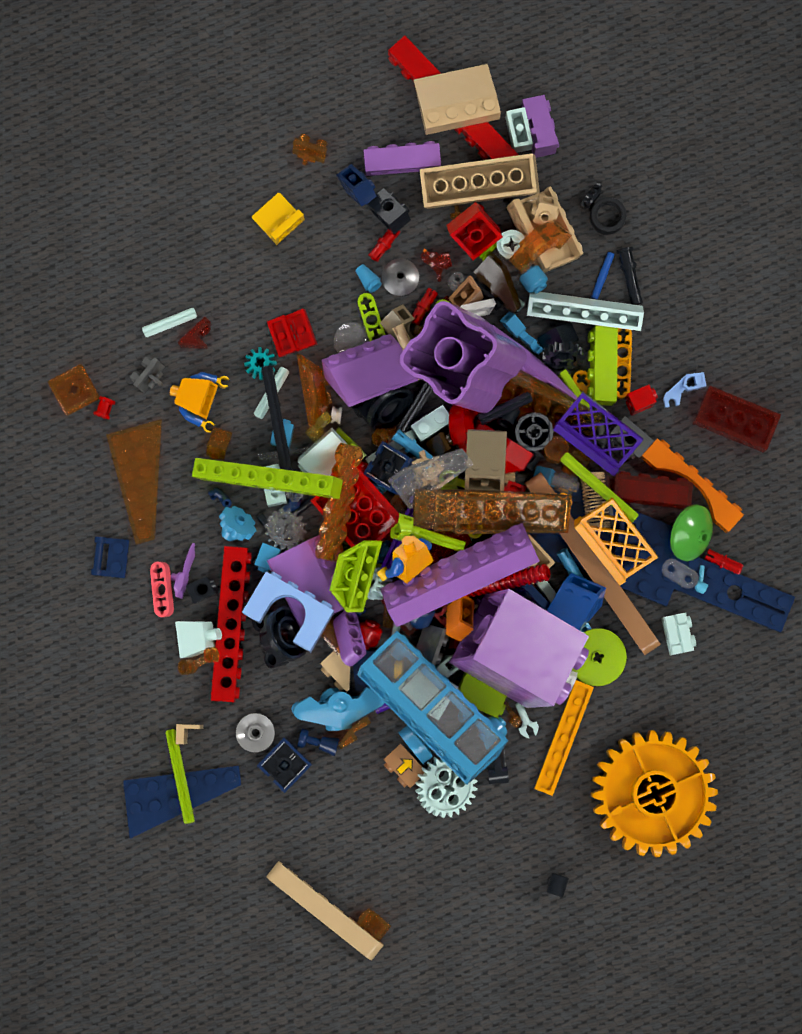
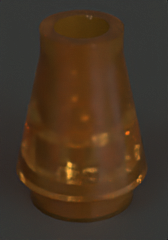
M397 427L376 429L372 434L374 445L379 447L382 441L389 444L394 434L398 431Z

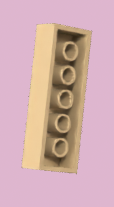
M533 153L420 169L424 208L427 209L540 194L536 156Z

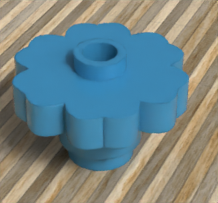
M232 506V508L226 507L219 515V518L222 520L220 522L222 536L228 541L236 539L240 541L244 539L249 540L256 532L254 527L255 521L251 515L245 514L242 508Z

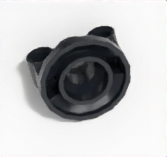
M402 386L351 407L355 414L363 418L374 431L384 432L400 423L414 399L413 394L405 386Z
M282 606L267 612L261 624L252 619L254 629L260 632V643L266 651L264 661L268 668L272 669L286 665L289 661L296 660L306 654L307 650L293 642L300 627L290 607Z

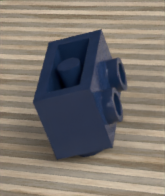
M352 164L336 174L346 193L361 207L377 197L373 190L375 189L373 182L367 179L364 173L357 170Z

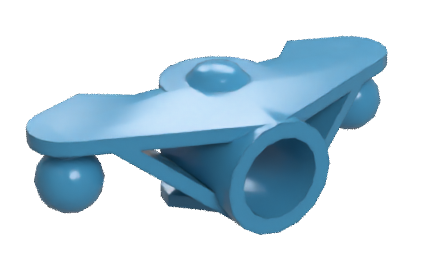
M365 687L359 696H350L345 692H341L338 688H329L322 693L320 701L317 702L309 696L302 701L295 702L291 710L294 716L300 720L325 725L328 731H339L353 727L352 723L378 709L385 702L371 688Z

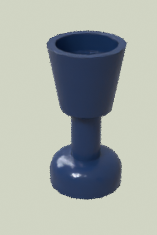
M302 728L297 747L303 748L308 743L319 746V750L335 757L340 738L322 737L319 739L308 736L309 731Z

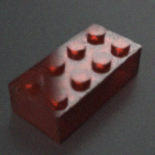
M709 386L705 391L693 424L764 453L769 447L781 414Z
M620 471L619 474L612 478L611 490L625 503L685 509L691 506L693 483L688 482V479L677 478V480L673 481L669 480L667 476H658V478H650L649 474L631 476L630 472Z

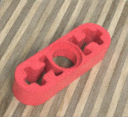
M155 562L150 568L154 612L158 617H169L174 611L170 567L165 562ZM157 569H163V572L157 573ZM161 584L166 588L163 595L158 590ZM166 606V610L161 611V607Z

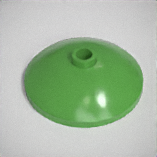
M697 504L685 508L677 517L671 532V549L678 559L692 561L699 557L708 547L713 533V521L707 508Z

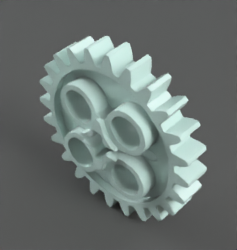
M434 757L433 764L427 762L428 768H421L424 774L417 775L421 778V781L415 782L420 787L415 792L421 794L417 799L422 802L421 806L426 808V811L432 812L436 817L440 814L444 818L446 813L449 817H452L453 812L459 815L460 808L466 810L465 804H472L469 798H475L472 791H476L477 788L473 784L478 781L474 778L468 785L462 780L456 784L458 776L454 772L451 773L452 770L441 759L438 760ZM445 770L444 775L439 778L440 772ZM437 788V793L431 796L432 791ZM454 794L453 800L448 802L449 797Z

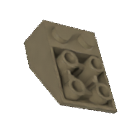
M468 429L465 491H504L507 431Z

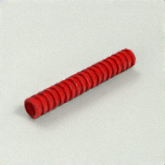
M546 564L536 565L535 567L531 566L530 568L526 567L466 596L470 598L471 596L493 593V591L498 592L499 590L521 587V585L535 584L538 581H549L550 570Z

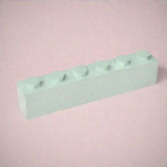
M533 292L529 294L527 316L641 331L644 310L643 306L545 292L535 294Z

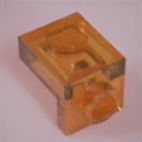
M214 427L207 444L206 456L224 461L232 432Z
M369 908L361 913L357 925L365 929L377 941H380L391 927L380 915Z

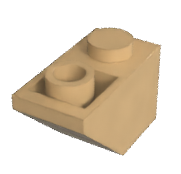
M336 648L320 663L323 666L320 670L327 677L332 676L336 680L334 685L341 692L343 690L348 692L350 690L351 666L344 664L340 651Z

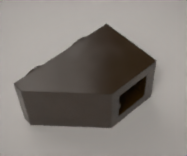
M440 432L425 442L429 453L439 459L456 451L451 436L445 432Z

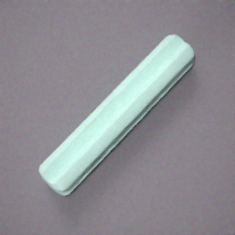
M190 308L144 326L142 330L145 337H149L195 319L197 314L194 308Z
M280 367L275 375L277 392H279L289 374V371L284 367ZM266 392L254 411V415L260 419H263L269 409Z

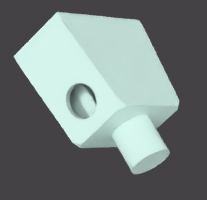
M175 622L180 658H190L215 649V640L222 638L220 628L213 629L212 622Z

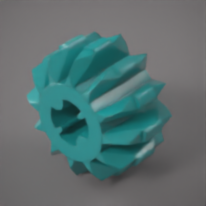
M258 347V353H255L252 349L251 353L253 356L246 355V359L249 361L245 362L244 366L249 367L246 372L248 374L252 373L253 379L259 374V379L263 380L262 367H256L257 361L260 359L261 361L264 360V366H275L277 362L272 360L275 357L274 354L268 355L269 349H265L264 353H262V348Z

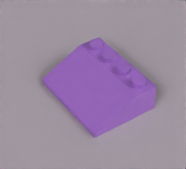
M391 334L322 359L325 379L348 407L418 381V378H415L402 368L400 355L403 350Z
M323 534L267 560L271 571L280 575L282 581L285 583L291 581L299 586V591L303 593L308 591L315 595L314 599L320 603L324 600L331 604V609L334 610L333 615L344 610L330 591L337 561ZM285 597L301 628L306 616L304 606L294 598Z

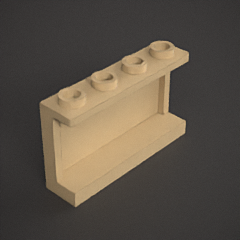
M551 186L540 192L542 195L557 198L558 201L557 194ZM539 194L522 200L519 198L512 200L506 208L517 231L521 232L527 240V251L534 266L538 265L545 273L577 260L583 254L582 245L577 241L574 229L569 224L566 213L561 208L559 202L557 220H553L550 227L537 225L533 222L532 214H530L531 206L533 203L536 204Z

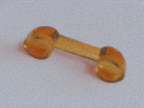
M208 647L204 650V656L197 660H181L178 663L179 673L182 675L193 674L197 671L198 667L206 663L218 662V649L216 647Z

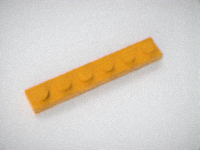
M577 680L575 681L534 789L553 796L594 687Z

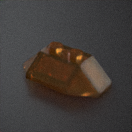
M297 354L308 425L311 432L315 430L328 412L329 404H332L331 394L326 393L325 386L329 385L324 377L323 370L303 355Z

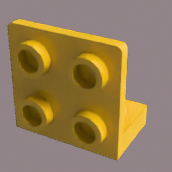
M277 193L252 216V219L276 245L305 220L304 214L299 209L296 211L281 193Z

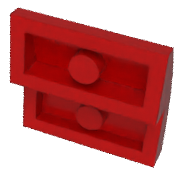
M305 309L267 321L279 357L318 345Z

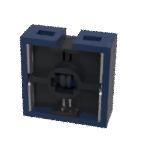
M382 441L375 453L376 458L374 461H370L364 471V475L398 495L414 469L412 462L415 460Z
M284 737L257 766L268 777L271 775L275 779L273 782L285 793L311 767L312 763Z

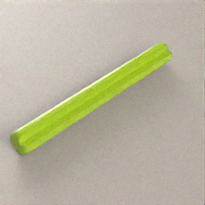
M567 452L562 456L560 461L605 501L613 497L631 522L637 519L639 515L572 455Z
M171 729L165 733L183 821L185 824H190L195 819L179 744H176V730Z

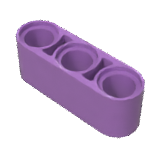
M344 610L333 620V626L341 659L347 666H353L366 655V648L357 614Z

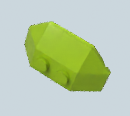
M362 541L338 556L330 591L346 612L364 611L382 545L381 541Z

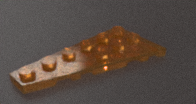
M162 419L106 434L136 545L155 540Z

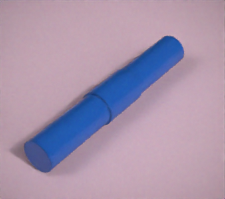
M607 252L590 297L592 299L598 300L614 258V254L611 252Z

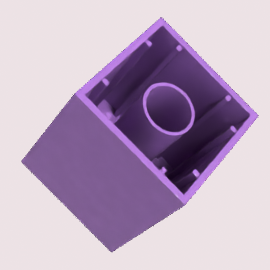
M506 589L483 596L474 613V631H471L467 637H464L459 642L449 663L526 708L554 706L555 703L561 705L571 691V684L566 681L572 669H580L588 657L589 650L584 645L589 636L514 591Z

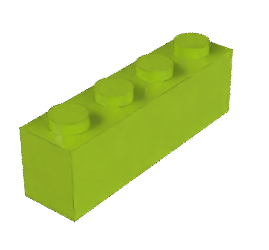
M595 325L588 333L590 350L588 351L587 358L590 361V368L587 372V378L590 380V387H588L587 395L600 405L612 406L617 402L618 328Z

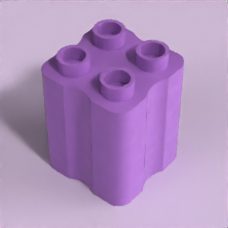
M446 301L439 302L434 306L426 317L425 325L420 334L410 340L400 355L402 368L415 378L428 382L433 388L434 393L444 401L480 413H487L493 409L501 398L505 384L519 373L527 360L526 352L522 347L511 339L497 334L493 325L484 318Z

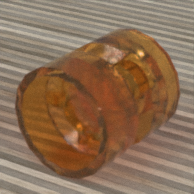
M552 437L548 445L542 449L544 459L552 464L560 463L562 456L569 452V445L562 437Z

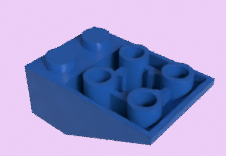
M571 573L562 583L547 612L581 631L602 607L606 587Z

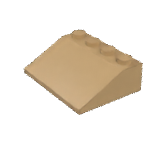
M488 64L414 79L426 135L500 119V107Z

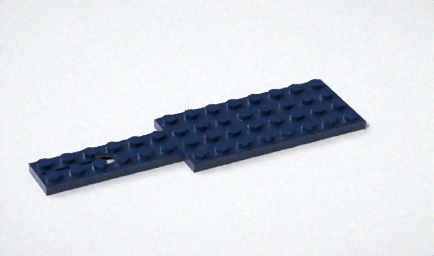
M554 478L551 484L554 492L558 495L566 493L572 498V505L568 512L573 519L585 516L583 490ZM592 504V505H587V506H595V505H601V504ZM613 508V516H615L616 509ZM637 512L639 516L636 520L640 521L639 532L657 554L658 558L626 578V582L620 585L622 589L666 607L673 590H677L780 633L782 632L794 602V596L743 575L735 574L723 567L720 569V566L699 557L692 561L678 559L671 549L673 526ZM619 521L616 522V528H615V529H618V522H619ZM542 528L531 530L530 535L554 561L562 564L556 553L560 552L563 548H568L580 572L588 575L557 530H545ZM602 531L600 533V538L605 541H610L611 535H608L607 532ZM617 533L614 534L613 542H616ZM612 546L611 549L613 555L615 553V546ZM639 550L638 558L647 559L651 556L648 551ZM623 560L622 566L626 572L633 568L634 562ZM700 565L705 566L703 582L708 584L704 594L695 590V585L699 578ZM733 585L738 586L742 591L740 599L735 601L731 600L727 595L728 588Z

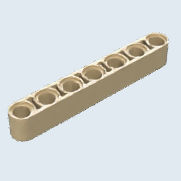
M278 861L266 877L372 961L384 944L378 942L372 934L365 929L363 930L358 926L357 922L344 915L342 910L329 903L328 899L314 891L313 887L304 880H300L297 877L298 875L289 868H285L282 865L283 863Z

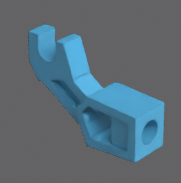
M508 312L500 320L503 326L515 338L519 337L534 353L539 355L544 350L537 344L536 339L525 331L526 327L515 314Z

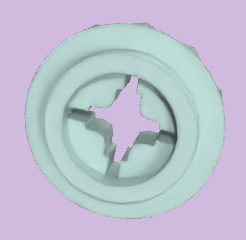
M516 230L503 232V237L497 241L499 254L505 257V259L515 260L522 257L527 249L525 236ZM511 238L513 243L518 245L514 247L513 252L510 247L506 246L509 245Z

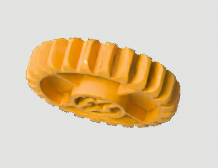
M649 730L646 735V741H644L640 733L635 732L632 734V745L625 739H620L618 741L620 752L613 749L606 751L611 762L600 761L597 764L604 772V775L592 777L593 782L601 785L600 790L591 792L592 798L601 800V804L595 806L593 811L596 814L606 815L601 820L600 827L603 829L614 827L610 833V839L616 841L624 836L622 841L623 849L630 850L636 843V851L640 856H644L649 847L654 857L661 856L663 847H665L669 854L675 855L677 852L676 843L687 849L690 848L691 844L688 836L692 835L700 839L703 834L698 828L699 824L710 826L712 823L705 815V812L716 811L717 809L715 804L708 802V797L718 794L717 789L708 787L707 784L716 778L715 774L703 772L709 764L708 759H695L699 753L697 746H692L685 750L687 740L684 737H679L672 744L671 732H664L660 740H658L656 731ZM657 774L666 780L658 783L652 781L650 776ZM642 780L647 781L642 786L644 790L637 792ZM670 785L669 789L657 794V800L650 797L641 802L638 801L639 798L652 793L650 789L652 786L659 790ZM671 795L667 806H662L667 801L665 797ZM651 804L657 806L659 811L649 812L643 809V807Z

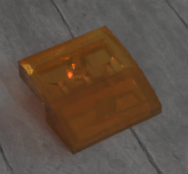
M367 715L354 723L343 735L338 744L340 749L358 740L354 732L371 723Z

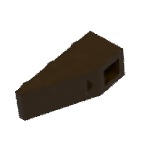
M494 253L489 255L474 271L477 275L476 278L480 283L486 284L490 288L491 294L497 298L499 297L509 311L516 312L522 306L508 267Z

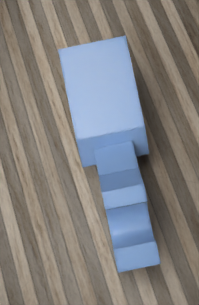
M704 372L686 374L675 386L665 393L663 397L664 408L670 407L669 400H674L675 406H679L681 393L684 390L689 392L705 388ZM693 378L695 386L688 387L686 385L687 380Z

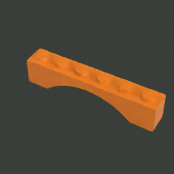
M657 438L640 458L654 470L675 473L694 484L708 504L712 521L725 533H728L744 516L741 512L742 509L736 503L731 504L724 492L715 490L712 487L713 483L706 477L703 479L698 475L699 471L693 465L688 466L684 462L685 459L678 452L673 453L666 441Z

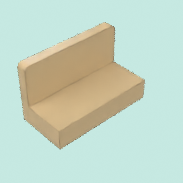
M176 724V744H187L188 729H203V725Z

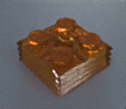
M82 364L48 381L60 407L67 416L99 400V395ZM72 386L78 388L76 394L70 393Z

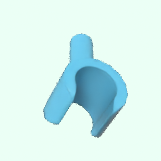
M700 565L699 578L695 585V590L701 594H704L708 587V584L703 582L705 569L703 565Z

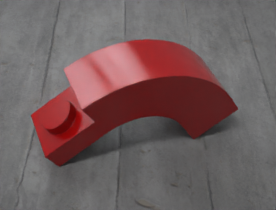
M453 405L449 413V432L453 445L458 444L464 461H466L468 429H474V418L480 412Z

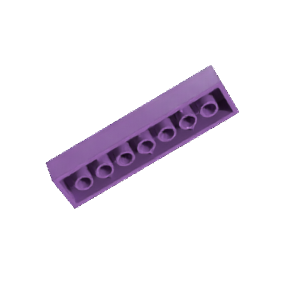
M523 523L427 566L407 584L400 579L380 589L387 611L396 627H399L539 562V558Z

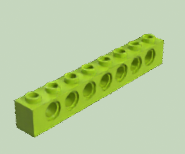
M195 458L192 477L205 481L340 499L343 483L342 479L334 476Z

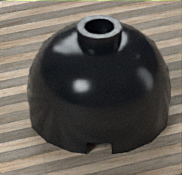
M538 412L525 413L516 422L514 430L518 443L525 449L532 451L545 448L552 440L554 432L550 420Z

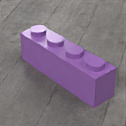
M434 141L424 142L423 145L407 143L405 146L400 147L392 144L387 145L386 148L370 146L364 149L366 176L420 172V169L440 167L439 143Z

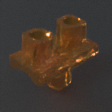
M303 133L298 139H294L292 153L296 154L298 158L303 159L302 165L307 166L308 161L313 163L316 161L325 162L327 154L326 141L319 139L316 145L309 143L310 137Z

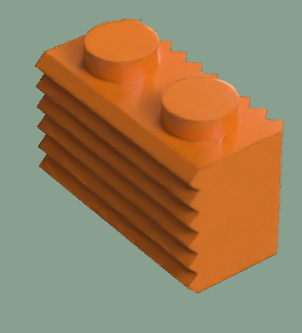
M464 596L451 602L446 607L445 633L459 642L464 637H467L471 631H474L475 602L473 599Z

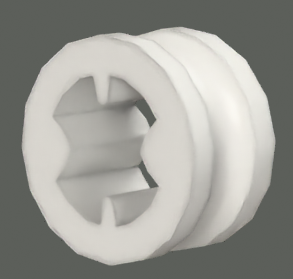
M335 406L332 407L331 423H341L342 407L338 409Z

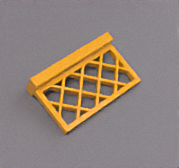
M613 497L582 518L580 516L574 520V528L619 585L625 583L626 578L658 558L657 554ZM612 504L616 509L615 516L604 515L605 508ZM592 517L600 518L599 527L591 526L588 520ZM603 519L614 520L613 529L602 527ZM616 522H626V531L615 529ZM601 531L612 533L611 540H602L600 538ZM614 533L624 534V543L613 542ZM628 535L637 536L639 539L638 545L627 544ZM612 546L623 547L622 556L613 555L611 552ZM625 549H637L635 558L624 556ZM639 550L648 551L651 556L647 559L638 558ZM623 560L634 562L633 568L626 572L622 566Z

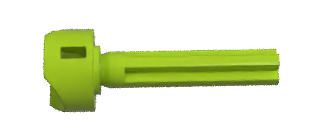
M399 513L398 523L390 531V537L400 541L405 536H415L418 539L423 538L431 543L456 551L464 550L465 546L464 541L413 526V517Z

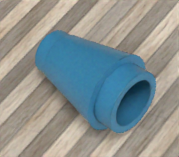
M362 264L356 269L355 272L366 291L373 293L382 285L381 279L368 267Z

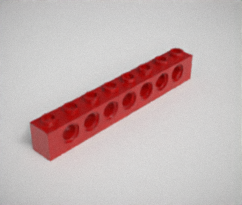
M224 546L217 628H220L222 632V638L216 640L211 701L235 702L240 696V687H237V679L241 680L242 668H238L239 660H243V649L240 648V643L245 639V629H242V621L246 622V615L242 611L244 602H248V591H245V585L250 581V572H247V564H251L252 553L248 552V548ZM240 562L242 569L239 572H234L232 570L233 563ZM233 581H239L240 589L238 591L230 589V584ZM237 600L239 603L238 608L231 611L228 607L229 602ZM230 619H235L237 622V626L233 630L227 628V622ZM229 638L235 640V646L232 649H227L225 646V642ZM228 657L232 658L234 662L233 666L229 669L223 665L224 660ZM224 677H230L232 680V684L228 688L222 686V679Z

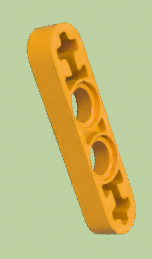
M625 329L628 335L625 336L624 343L618 344V349L625 348L628 351V355L625 358H621L617 354V368L623 366L627 369L626 376L622 377L617 374L618 380L627 379V382H623V388L627 392L620 395V392L617 391L618 399H624L630 393L632 330ZM618 335V342H621L622 336ZM620 381L617 382V389L620 387Z

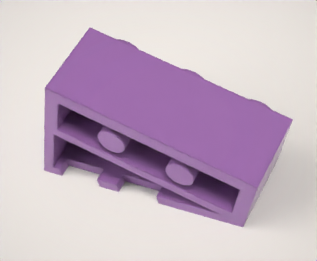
M545 95L522 99L521 105L522 108L525 107L533 141L532 153L536 158L555 154L559 147V142L554 131V120L549 113L551 111L549 100L546 101Z

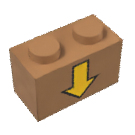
M401 743L383 759L386 762L384 766L390 773L395 771L399 776L397 780L404 788L407 785L411 788L420 779L417 775L424 774L421 769L422 766Z

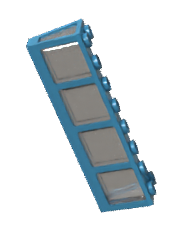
M398 631L368 658L358 671L357 675L466 785L499 757L508 742L505 735L498 731L491 721L484 717L477 707L470 703L463 693L456 689L446 676L440 674L436 670L435 665L428 662L422 656L420 650L414 648L408 639Z

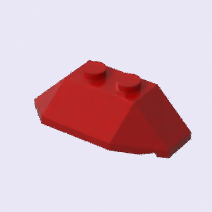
M474 418V430H493L487 425H482L479 420ZM508 438L506 442L505 474L524 471L534 454Z

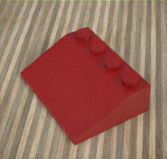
M353 462L337 476V478L343 480L340 499L315 496L311 502L351 548L362 541H381L383 543L390 535L391 528L398 523L399 513Z

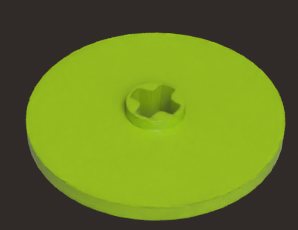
M594 628L584 631L583 633L589 636L584 645L589 650V654L582 667L578 670L573 668L572 671L577 672V678L588 685L603 686L610 684L621 675L625 668L627 658L625 646L621 639L609 630ZM596 652L602 654L600 662L593 660Z

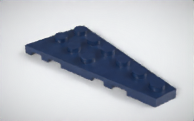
M239 766L185 772L192 809L241 785ZM174 774L123 781L130 839L182 814Z

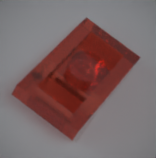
M204 317L177 342L181 348L208 349L199 336L202 335L204 337L210 332L211 322Z

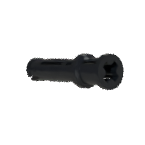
M633 247L618 249L616 252L620 256V269L624 271L630 302L632 305L643 303L635 270L637 263L634 262Z

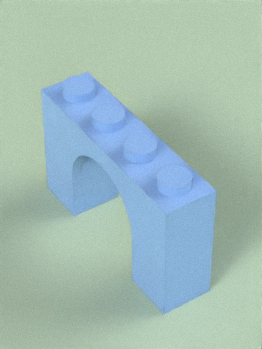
M273 571L271 574L265 572L242 613L261 624L269 608L276 600L284 597L298 600L304 606L306 616L293 642L311 653L334 614V610L331 609L332 605L324 600L320 603L314 599L316 596L308 591L304 593L299 591V586L291 581L285 583L281 580L282 577Z

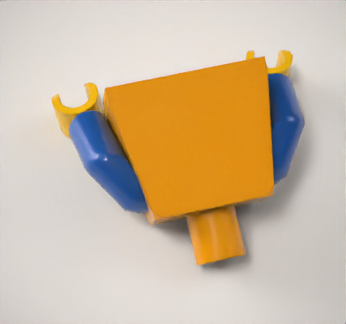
M200 372L190 376V378H183L180 386L172 385L170 395L176 397L174 402L179 406V412L188 422L198 427L202 426L206 432H211L206 430L205 425L207 423L214 425V423L211 421L205 422L203 419L207 420L218 385L222 389L228 387L221 384V380L229 381V378L227 376L217 378V375Z
M405 536L402 539V544L393 551L391 568L387 569L385 566L377 572V575L382 581L397 576L407 584L433 562L429 552L432 548V543L423 538L418 539L415 536Z

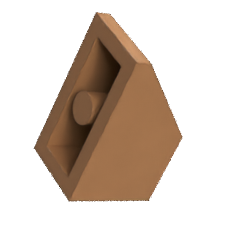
M468 276L448 299L453 305L461 307V305L481 301L484 297L472 276Z

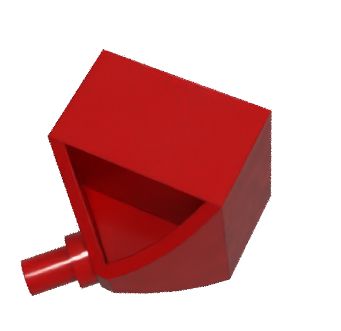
M477 202L473 203L446 225L450 236L472 260H475L503 237L498 225L484 211V207Z

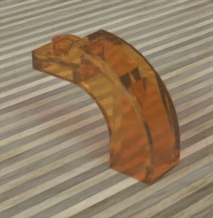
M557 221L546 222L530 232L519 243V249L509 261L520 272L525 273L542 253L553 247L561 249L572 234Z

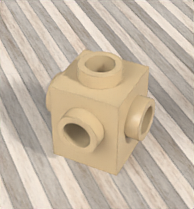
M542 194L538 195L536 204L533 203L530 209L534 223L539 226L551 227L553 220L556 221L559 214L557 198Z

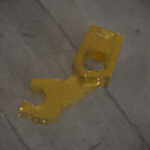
M325 411L317 418L315 424L305 432L314 443L326 433L323 428L333 420L330 414Z

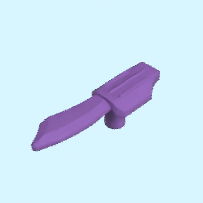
M192 543L188 551L183 572L171 574V580L175 581V597L183 599L189 580V571L195 558V543Z

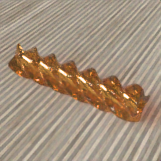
M340 443L335 451L336 463L331 470V476L342 479L343 483L340 499L328 498V502L324 506V521L319 529L320 540L315 548L317 559L337 563L339 554L343 553L342 542L347 536L345 524L351 517L349 505L355 497L353 486L359 478L357 466L363 458L361 447Z

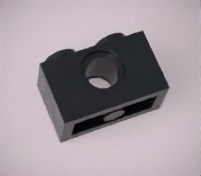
M384 188L376 194L377 197L367 204L370 211L393 234L397 233L411 221L408 215L410 211L404 203L399 204L397 197L392 192L388 193Z

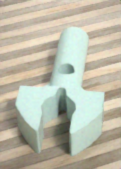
M516 703L515 706L522 721L521 728H518L520 734L529 738L526 732L527 725L533 728L536 736L539 728L537 721H530L524 706Z

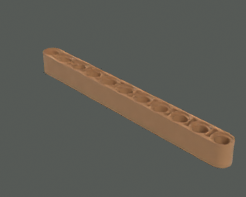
M541 472L525 482L532 495H534L533 493H542L547 496L546 494L557 495ZM567 509L564 510L567 511V519L564 524L566 529L564 531H557L592 581L606 587L604 598L644 655L648 654L660 646V642L622 587L574 528V519Z

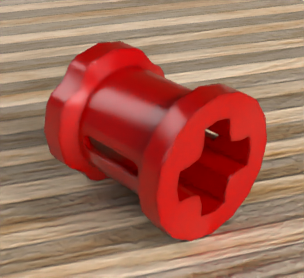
M100 396L99 405L93 414L109 420V414L112 406L115 405V401Z

